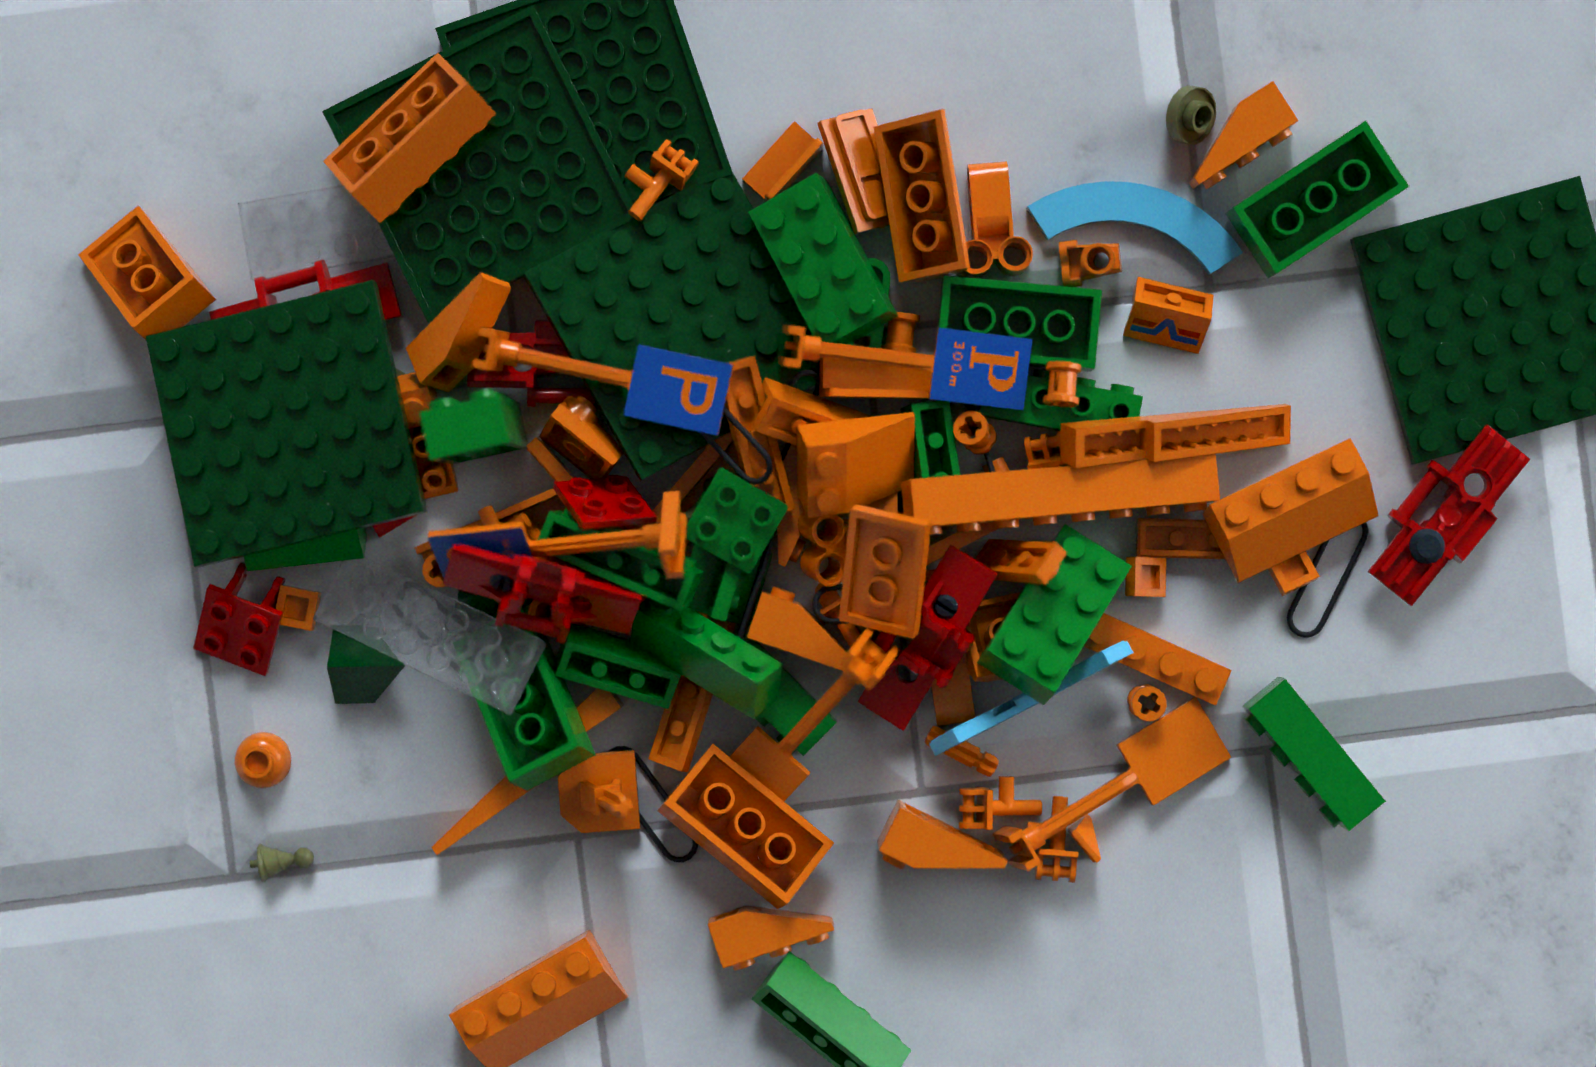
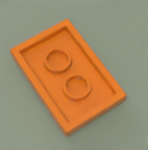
M857 504L850 508L839 621L911 639L919 634L931 521Z

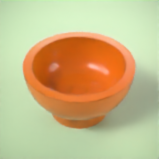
M258 732L248 736L240 743L235 753V768L238 775L245 783L256 788H269L279 784L287 776L291 767V753L287 744L279 736L269 732Z

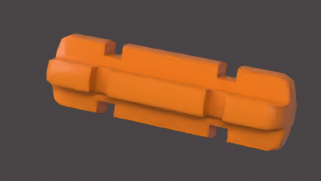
M932 726L925 738L926 745L930 747L931 740L947 731L937 726ZM966 741L943 752L948 757L970 768L972 766L976 767V771L987 777L993 775L999 763L997 757L986 751L984 754L981 753L980 748Z

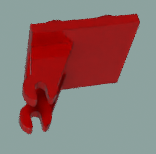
M609 475L606 478L597 479L576 477L569 481L554 482V491L582 530L619 527L624 531L643 529L644 525L656 524L657 516L627 476Z
M240 562L225 589L209 584L207 587L193 649L266 676L269 671L283 611L274 607L278 600L280 585H283L286 579L277 576L260 605L237 597L247 577V574H245L247 571L244 562Z

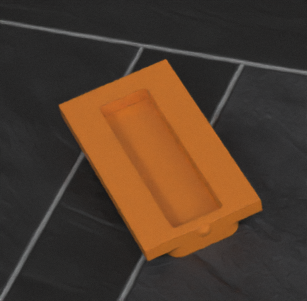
M873 109L856 110L819 121L817 124L854 234L877 228L883 229L885 226H888L889 219L874 126H878Z

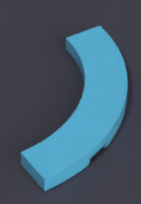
M1112 181L1086 183L1062 189L1027 206L1028 212L1047 240L1072 228L1096 222L1114 221L1135 224L1154 229L1172 238L1173 241L1186 249L1201 264L1208 275L1244 253L1232 236L1201 208L1168 191L1144 184Z
M1123 640L1071 667L1054 695L1131 655L1133 651L1128 641L1124 642ZM1022 693L1010 701L931 740L929 745L934 755L937 756L1039 704V702Z

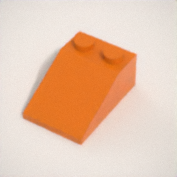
M139 205L78 254L131 327L145 340V336L185 326L216 300L200 277Z
M908 412L797 425V495L807 517L849 513L850 508L854 505L865 506L902 490L901 482L914 479V413Z
M773 586L771 592L764 590L747 638L843 671V666L839 662L848 651L800 602L794 601L796 593Z
M899 799L877 840L879 851L883 855L882 859L899 869H904L906 864L913 868H1005L1008 862L1001 850Z

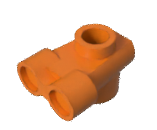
M1077 240L1059 242L1063 286L1080 287L1084 280L1122 272L1119 243L1078 245ZM1099 254H1106L1109 258L1108 265L1104 268H1098L1095 265V258Z

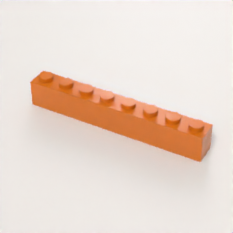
M1216 454L1157 462L1143 459L1081 468L1060 466L909 479L901 482L904 515L931 521L930 535L942 534V526L953 525L957 526V533L980 531V523L995 522V529L1019 527V520L1032 518L1034 526L1057 524V516L1071 515L1072 522L1095 520V513L1109 512V519L1133 517V509L1146 508L1147 516L1169 514L1170 506L1183 505L1184 512L1204 511L1207 508V503L1220 500Z

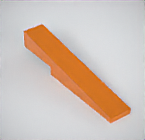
M1278 404L1060 423L1061 462L1074 468L1141 459L1157 462L1290 444L1291 405Z
M596 688L577 707V711L587 732L622 708L624 704L617 694ZM505 776L431 848L436 855L440 854L530 790L526 791L510 783L507 776Z

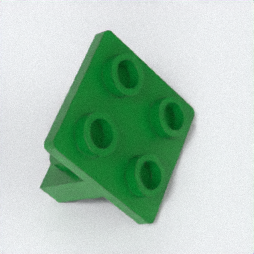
M721 467L716 472L708 488H704L697 500L696 509L687 522L686 539L738 569L751 573L787 512L788 505Z
M694 544L690 558L696 561L695 568L704 571L689 608L705 613L714 619L724 622L728 620L741 624L763 553L751 573H746ZM770 553V557L747 626H750L752 623L759 602V598L763 589V585L766 579V575L770 566L772 553Z

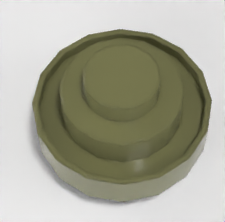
M1187 85L1180 88L1173 95L1166 113V127L1170 137L1176 142L1195 145L1202 142L1210 134L1216 118V102L1212 93L1206 88Z

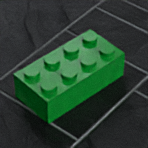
M1365 120L1234 206L1225 214L1267 278H1270L1407 189L1409 185Z
M814 173L748 212L814 337H821L822 342L848 345L898 316L827 180L818 173Z
M944 275L941 284L938 328L1033 339L1029 366L1046 368V363L1050 361H1068L1080 364L1082 366L1081 371L1090 372L1095 369L1102 290Z
M493 389L469 393L470 401L459 402V400H453V398L429 402V410L419 411L429 460L457 464L527 448L528 440L520 403L508 398V395L498 394V391H493Z
M1064 524L1052 540V543H1058L1067 552L1059 564L1058 573L1046 585L1032 583L1024 585L977 661L978 664L1042 705H1045L1058 690L1132 567L1067 524Z
M522 607L520 608V612L528 614L527 610ZM495 622L457 641L454 645L508 781L528 791L596 754L565 679L555 676L556 658L547 636L503 624L502 627L495 626Z

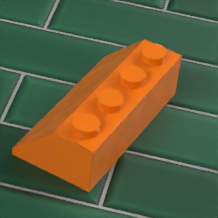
M437 53L323 162L347 191L381 223L387 216L395 213L400 208L401 203L417 188L425 185L430 176L443 163L452 159L458 153L459 148L474 134L482 131L496 113L470 84Z
M945 109L874 126L899 283L925 282L943 278L944 275H957L969 269L970 263Z
M1351 438L1210 504L1202 514L1238 583L1379 516L1370 474Z
M714 744L706 750L657 810L777 909L789 903L834 844L832 840Z
M589 929L455 1006L449 1017L468 1050L485 1067H508L627 999L628 995Z

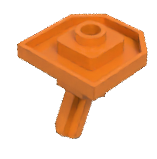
M635 750L595 753V756L558 775L560 815L581 833L640 829Z

